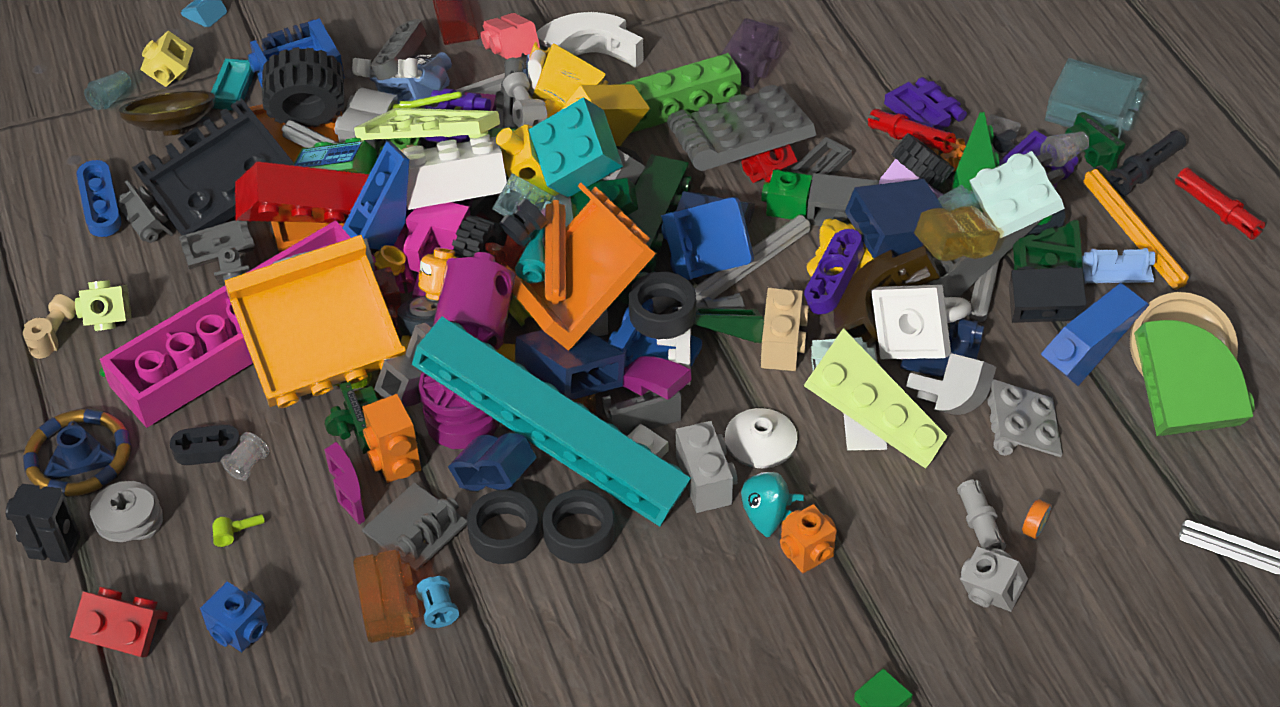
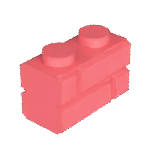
M516 13L501 16V19L494 18L484 21V31L481 32L482 43L486 50L490 49L494 54H498L505 59L521 57L522 53L525 55L530 54L535 42H538V48H540L535 24Z

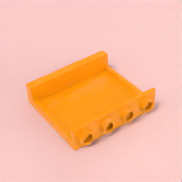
M362 235L224 280L228 297L269 407L278 405V408L289 407L299 401L298 397L310 393L313 396L326 394L333 390V385L344 381L351 384L360 382L368 377L367 373L382 369L384 360L402 356L406 353L405 346H401L368 261L366 245Z

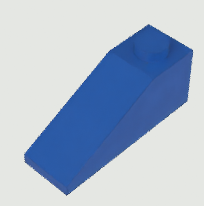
M386 141L342 228L351 238L362 235L363 239L367 238L369 248L380 250L385 245L394 246L405 225L410 159L390 141Z
M1120 283L1068 323L1041 355L1053 367L1079 386L1132 326L1135 320L1146 310L1149 304L1124 284Z

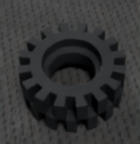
M909 133L904 136L891 153L908 170L912 171L917 177L925 179L927 184L937 190L954 170V167L940 155Z
M474 215L466 217V221L463 220L461 223V229H458L456 232V240L453 239L452 242L455 256L458 258L474 257V254L477 252H485L493 255L496 262L498 259L496 256L497 251L501 249L499 242L502 241L500 225Z

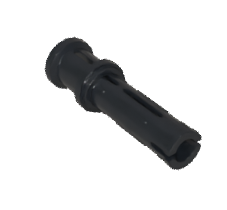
M1178 130L1171 131L1166 137L1152 145L1141 155L1130 156L1125 159L1123 166L1110 170L1106 175V179L1121 196H1126L1131 192L1135 184H1141L1148 180L1150 172L1186 146L1185 136ZM1123 179L1124 182L1118 185V182Z

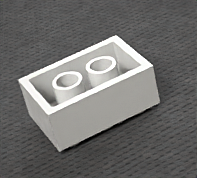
M489 134L479 138H470V141L457 143L456 140H446L437 143L435 148L424 149L423 146H412L403 150L404 154L410 159L407 210L508 192L502 152L496 143V137L490 138Z

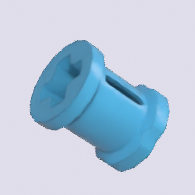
M443 576L428 577L422 580L417 585L415 591L417 598L423 602L426 611L424 614L425 624L431 628L448 626L459 616L458 607L451 602L448 593L450 588L449 580Z

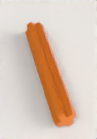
M553 200L552 203L545 206V218L548 221L545 225V299L550 300L553 305H558L559 301H564L566 298L565 205L559 204V200Z

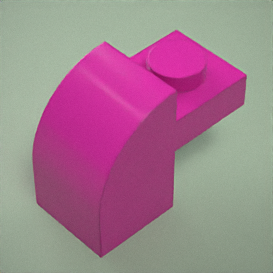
M449 202L416 208L408 215L406 224L409 235L404 243V254L407 255L410 270L419 272L421 259L425 255L432 254L435 247L454 249L452 242L453 239L456 240L457 238L456 232L458 229H461L463 220L466 221V217L470 216L468 206Z

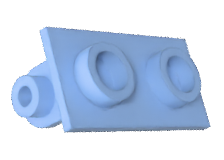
M1148 248L1124 250L1123 255H1118L1117 250L1091 249L1090 252H1084V256H1082L1085 283L1154 282L1151 265L1155 264V252L1148 251Z

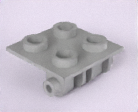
M993 379L991 385L992 392L987 401L991 409V429L995 433L993 444L999 454L1004 456L1010 455L1019 444L1061 457L1062 449L1053 398Z

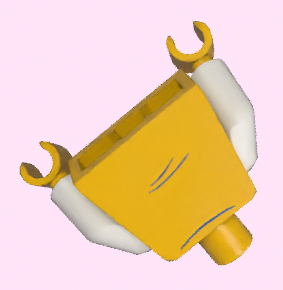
M538 42L534 43L528 61V80L530 87L534 90L532 99H540L545 102L547 118L561 111L580 85H608L609 82L607 80L602 83L606 75L604 72L553 43L551 48L548 47V50H541L538 48Z

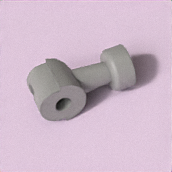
M523 72L509 74L503 81V87L507 95L514 97L516 100L512 108L514 124L517 127L525 124L533 127L547 119L545 102L540 99H532L528 93L530 83L526 74Z

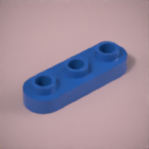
M100 160L88 161L82 164L76 173L86 224L89 232L94 236H110L121 227V217L109 166L105 162Z

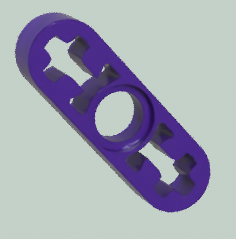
M844 229L832 237L804 291L806 302L811 312L826 314L837 307L865 252L861 234L857 230ZM831 268H844L842 272H840L837 275L826 274L828 270H830Z

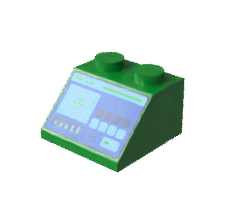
M348 138L345 140V143L339 144L318 142L314 144V147L302 148L293 166L370 174L377 161V150L360 138Z

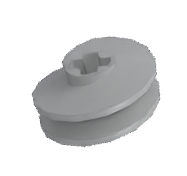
M122 481L109 485L99 492L91 503L90 516L95 529L101 537L112 542H127L151 538L159 530L163 522L162 508L156 493L146 484L136 481Z

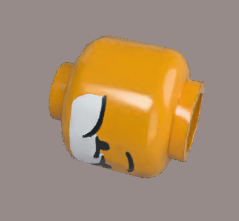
M435 248L434 254L425 255L421 259L418 286L422 291L426 292L425 296L427 298L439 299L446 261L449 258H458L455 256L454 250Z

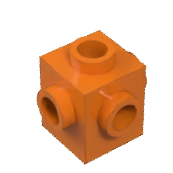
M812 504L802 511L796 510L790 513L782 521L780 546L784 554L791 559L803 574L834 556L837 529L833 520L828 515H823Z

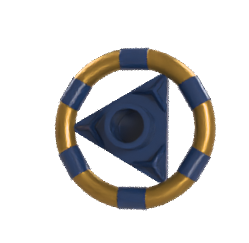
M80 409L62 413L41 425L29 439L23 456L25 473L34 485L40 486V489L44 486L61 488L65 497L91 493L110 483L125 467L131 451L129 432L121 421L104 411ZM85 422L103 425L111 430L114 434L117 448L115 456L77 423ZM59 431L56 439L58 446L43 474L39 467L38 452L44 441ZM104 468L92 478L75 483L57 481V479Z

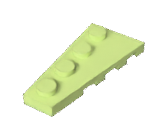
M394 108L354 127L356 138L361 140L434 136L452 137L457 135L479 138L488 135V130L499 125L500 119L498 111Z
M844 328L804 384L806 388L925 469L947 438V435Z

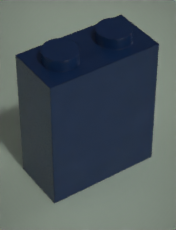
M925 179L855 187L845 210L855 230L861 234L862 240L873 259L889 250H892L894 256L897 257L924 245L928 252L940 251L947 245L955 228L951 217L947 214Z
M544 330L516 336L515 362L524 366L530 374L539 380L552 384L559 393L570 400L623 386L625 353L588 330L569 351L544 332Z

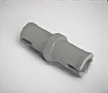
M972 479L963 482L958 486L957 492L968 514L966 516L968 526L974 529L981 548L989 551L996 548L1003 551L1006 548V543L995 521L997 514L995 509L988 505L980 481Z

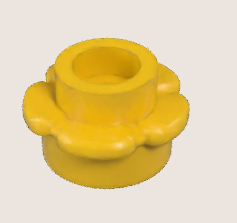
M385 245L380 251L374 253L376 259L375 266L380 274L391 277L404 272L406 257L400 249Z

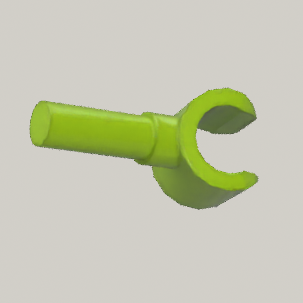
M263 515L233 522L227 517L217 518L212 525L214 545L224 547L232 544L234 532L263 524Z

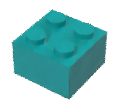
M584 97L528 129L547 187L567 198L581 191L578 187L580 183L588 187L623 167L604 110Z

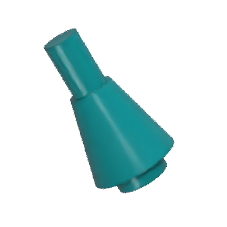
M545 227L541 230H535L531 234V240L515 267L517 276L528 283H537L545 280Z

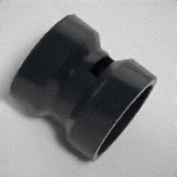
M526 198L517 204L516 211L512 215H506L499 222L503 230L522 247L531 240V234L535 230H541L548 223L541 211Z

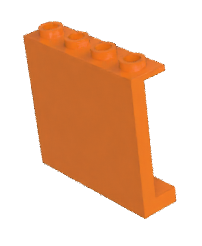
M582 183L578 187L591 200L566 227L565 300L559 301L558 305L551 304L550 300L545 299V280L537 283H528L519 278L516 272L508 265L505 267L516 275L513 294L544 332L568 351L656 254L646 244L651 238L627 217L620 208L596 186L590 191Z

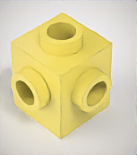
M167 31L156 42L151 40L142 52V56L145 58L140 70L167 87L174 79L180 80L186 74L194 48L170 31Z

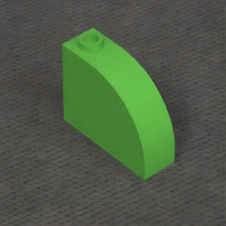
M1176 320L1144 322L1134 332L1156 436L1241 426L1253 417L1254 399L1252 394L1247 391L1239 363L1228 347L1213 334L1196 325Z

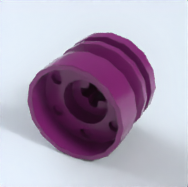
M424 372L420 374L419 391L423 405L424 422L428 434L433 440L451 449H465L477 436H493L499 426L497 420Z

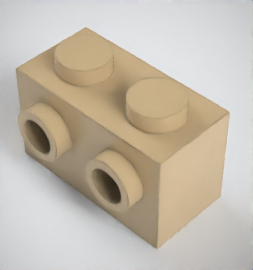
M768 288L762 336L761 368L796 371L797 353L805 352L806 332L800 331V326H807L809 305H802L803 291Z

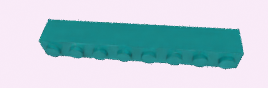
M443 316L440 317L417 345L412 362L414 367L515 433L525 436L529 442L659 527L691 479L678 466L662 460L644 444L636 443L622 434L615 425L602 421L590 413L584 405L573 402L559 393L552 384L539 380L530 374L524 366L510 361L499 354L492 345L479 341L467 333L461 325L450 322Z

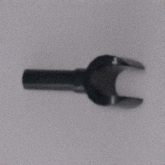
M1012 129L999 134L993 132V146L998 153H1004L1016 147L1010 141L1017 137Z

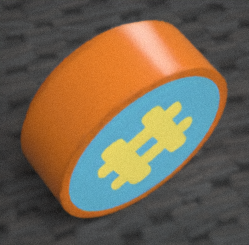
M1040 499L1033 503L1023 524V534L1034 539L1039 537L1050 515L1051 504Z

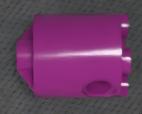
M477 252L474 254V257L449 258L446 261L433 326L443 316L450 322L461 325L467 333L479 341L488 343L498 350L504 341L516 277L515 273L496 263L495 257L485 252Z

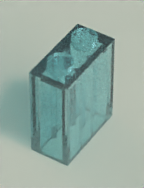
M1068 58L1049 97L1045 121L1070 128L1074 125L1077 114L1085 112L1103 127L1109 124L1116 126L1119 129L1118 138L1120 139L1123 131H1130L1135 118V113L1132 111H1139L1144 93L1139 92L1142 78Z

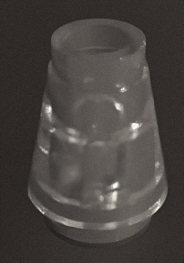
M1081 131L1051 135L1042 143L1040 154L1050 153L1053 160L1049 166L1062 167L1088 148L1089 139Z

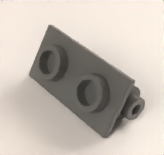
M126 180L125 183L130 190L119 196L118 208L127 220L131 222L140 239L152 243L157 240L158 235L163 230L172 236L173 233L166 224L169 220L168 216L157 205L154 207L152 205L155 201L154 197L143 186L137 189Z
M226 246L219 251L218 260L221 271L214 272L219 285L225 284L224 280L250 271L249 265L243 266L242 259L236 248Z

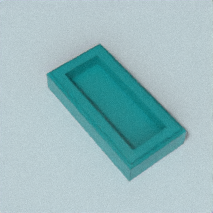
M224 60L211 91L216 98V104L213 108L233 110L231 108L233 103L241 98L245 99L255 74L249 60Z

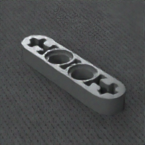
M421 19L410 20L395 29L371 63L377 80H386L398 75V59L406 60L413 56L427 34Z

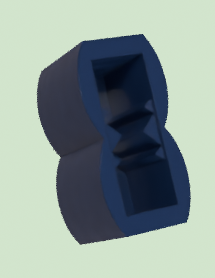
M507 433L499 438L491 435H480L467 445L451 462L448 468L462 489L479 491L486 486L491 489L505 490L515 483L537 457L531 448L530 442L523 435Z

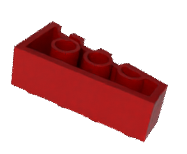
M257 161L235 182L236 221L330 224L336 220L338 223H345L369 174Z

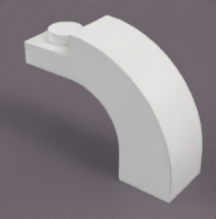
M598 12L570 14L547 23L536 32L540 45L539 49L548 50V47L551 48L554 43L575 56L591 52L604 53L635 68L643 62V38L627 31L626 20L615 15Z

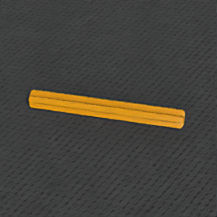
M1099 170L1088 171L1083 180L1084 184L1139 249L1148 248V251L1155 252V264L1153 266L1172 289L1177 290L1186 286L1189 275Z

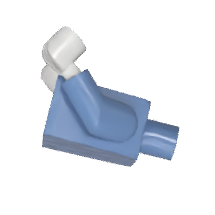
M443 52L437 55H413L406 60L398 59V75L386 80H377L373 69L371 70V60L353 58L352 73L357 76L370 77V80L375 82L378 91L397 95L398 103H400V101H413L431 97L433 90L442 91L449 85L450 80L446 71L452 67V63L447 54Z

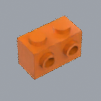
M398 394L363 406L366 423L363 434L370 448L367 454L375 472L381 470L387 483L406 478L412 473L420 471L421 465L414 425Z

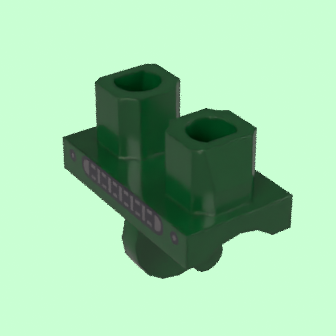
M1085 112L1077 114L1074 125L1066 130L1063 138V144L1069 149L1080 148L1085 152L1086 162L1093 168L1101 165L1107 171L1117 168L1118 156L1125 147V143L1118 138L1119 129L1116 126L1109 124L1103 127Z
M346 382L340 384V389L345 399L343 403L345 409L341 410L339 406L331 408V414L325 419L324 425L328 434L340 436L343 440L348 439L351 436L350 432L353 430L362 454H365L367 451H370V448L363 434L366 423L362 407L378 400L372 386L353 391L351 383Z

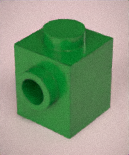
M773 170L770 183L764 182L761 201L767 202L766 216L792 220L798 215H803L806 219L812 175Z

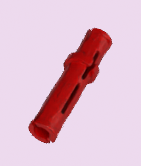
M874 109L869 114L878 117L880 120L868 118V126L871 129L887 132L894 139L900 140L909 133L925 145L940 150L943 153H950L954 149L953 146L947 145L944 141L956 144L954 133L911 121L903 114L892 115L880 109Z
M1189 167L1184 168L1177 175L1183 180L1181 181L1179 178H1176L1175 185L1181 187L1218 214L1221 222L1225 225H1233L1250 240L1257 238L1262 231L1257 227L1264 229L1265 222L1244 209L1242 202L1230 199L1194 173Z

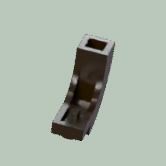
M921 246L897 257L894 256L892 250H889L866 263L852 276L837 307L834 309V326L838 335L844 328L853 338L862 337V341L867 342V345L878 341L871 290L877 287L919 286L940 278L939 270L926 246Z

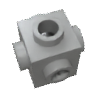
M977 546L973 556L965 561L961 570L960 580L968 592L969 599L983 607H989L991 604L1011 612L1028 577L1020 562L1014 560L1008 553L996 548L989 551Z

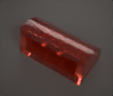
M433 0V7L444 45L480 39L469 0Z

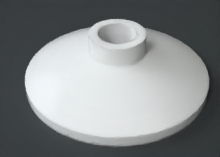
M766 408L749 409L739 413L729 422L725 431V444L728 452L738 462L753 468H771L784 463L793 455L797 446V431L793 423L785 415L775 410Z

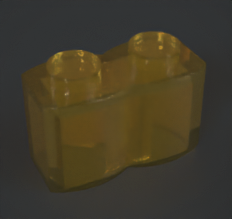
M972 206L959 207L952 211L944 208L924 211L920 215L914 232L936 259L942 261L955 260L962 256L977 259L991 255L1000 236V232L978 208Z

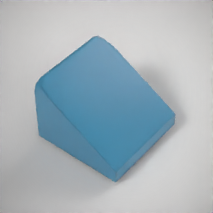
M194 0L180 12L183 17L204 27H210L227 13V9L221 0Z

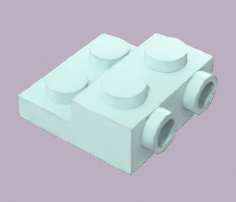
M1032 151L1024 155L1020 153L1014 154L1008 159L1007 163L995 169H982L975 178L969 180L977 202L1000 238L1065 209L1061 197L1049 182L1045 169Z

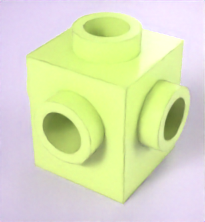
M110 280L88 282L89 289L79 291L80 297L75 299L77 317L83 318V325L94 324L95 331L116 328L115 322L132 319L127 285L110 286ZM100 301L104 303V310L100 307Z

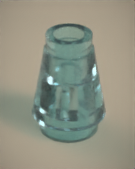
M120 70L88 83L87 88L84 90L85 98L89 105L96 110L108 109L131 86V79L127 73Z

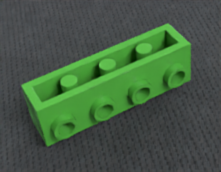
M729 53L623 83L633 84L650 108L632 132L666 123L668 117L674 112L685 110L689 113L698 112V109L704 105H720L729 102L731 97L740 95L741 72Z

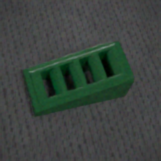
M696 307L694 324L762 344L764 318L757 309Z

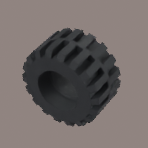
M296 47L289 51L285 49L279 51V55H272L269 61L265 62L262 70V101L264 110H267V115L270 118H275V121L280 124H286L288 120H293L305 127H319L323 123L328 124L332 122V118H337L340 115V111L344 109V71H342L341 63L337 62L334 56H327L325 51H315L314 48L308 47L306 49Z

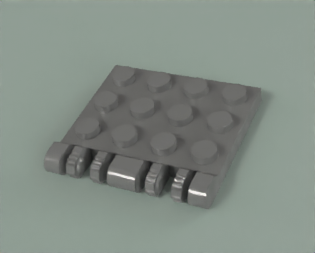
M776 85L765 86L759 90V93L749 96L744 94L733 96L729 99V102L720 105H704L698 109V112L689 113L685 110H680L672 113L667 119L669 128L675 133L683 150L688 153V157L691 159L694 167L700 171L816 136L814 123L782 86Z

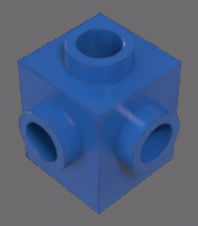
M228 581L200 608L206 628L211 636L224 647L231 645L241 653L251 643L258 641L268 626L263 601L251 591L245 593Z

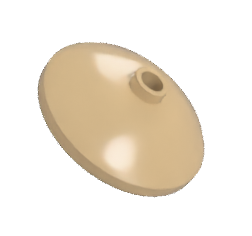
M1174 292L1155 298L1148 303L1149 306L1135 320L1131 328L1130 351L1133 361L1142 376L1143 372L1134 332L1144 322L1176 320L1201 327L1221 340L1237 360V336L1229 318L1213 302L1196 294Z

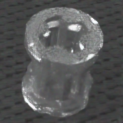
M245 432L240 437V444L231 454H225L221 458V463L231 476L246 481L251 475L250 470L259 459H265L270 451L267 444L253 433Z

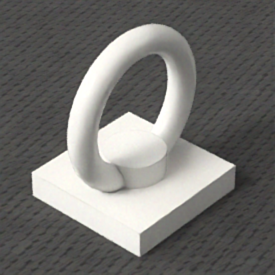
M943 285L877 287L871 290L880 358L917 359L948 357L951 353L947 323L966 317L971 311V304L963 298L944 297Z

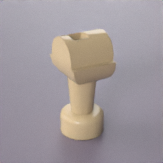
M62 294L55 295L48 305L50 314L46 318H34L24 324L23 337L30 354L34 358H46L53 351H57L59 345L55 334L62 321H71L76 315L75 302L69 297Z

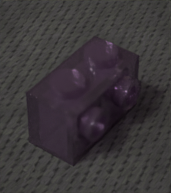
M745 18L721 55L729 53L741 72V85L754 89L760 78L764 79L766 77L770 63L773 59L776 60L781 52L782 42L779 41V28Z

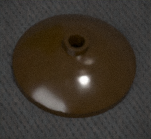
M206 91L165 93L126 103L119 108V114L127 123L141 129L163 131L164 136L181 134L182 128L195 124L212 110L216 104V98L213 93Z

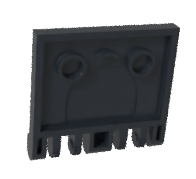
M242 98L231 105V108L238 117L237 119H234L226 108L220 112L226 126L218 130L210 119L203 122L210 134L207 138H205L198 127L179 137L178 141L185 150L183 153L180 154L172 143L165 146L172 160L163 164L161 159L155 154L149 156L150 162L156 169L153 172L144 161L132 167L181 236L221 225L236 215L235 182L257 161L284 165L294 164Z

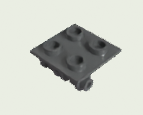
M413 483L362 529V532L411 569L417 571L467 525V520L456 513L459 506L452 497L438 500L419 485Z

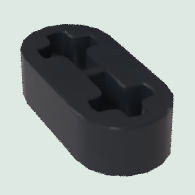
M214 425L178 431L170 440V448L177 463L181 465H198L232 460L240 454L242 443L239 432L235 427L231 425ZM227 440L226 445L221 446L222 441ZM191 444L190 449L185 450L186 445Z

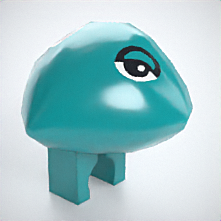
M763 472L750 477L744 482L741 491L743 507L750 521L765 537H770L777 530L781 521L785 520L791 513L790 510L786 509L787 505H791L796 500L804 501L803 494H790L783 477L775 472Z

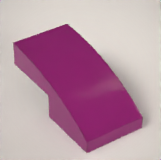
M638 357L624 368L623 386L641 396L650 390L669 400L692 380L691 369L662 358Z
M335 442L325 448L324 451L329 472L335 477L333 483L337 500L360 525L365 521V510L358 477L347 454Z

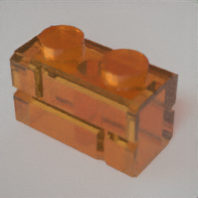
M396 549L378 553L377 556L371 554L356 557L353 563L368 641L374 643L388 640L392 636L397 638L413 634L415 630L412 619L420 617L416 594H407L406 587L414 585L409 562L401 564L400 554Z

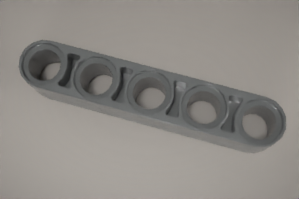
M981 213L932 258L939 270L940 278L927 284L943 285L944 297H960L981 275L1003 257L1018 239L1023 238L1041 220L1000 238L985 213Z

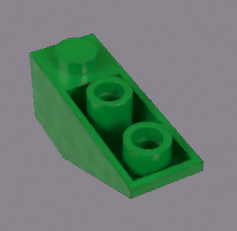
M985 112L979 113L956 169L952 192L957 215L981 214L984 212L975 198L969 180L975 178L982 169H995L999 167L998 153L993 152L991 146L994 137L991 124L987 125Z

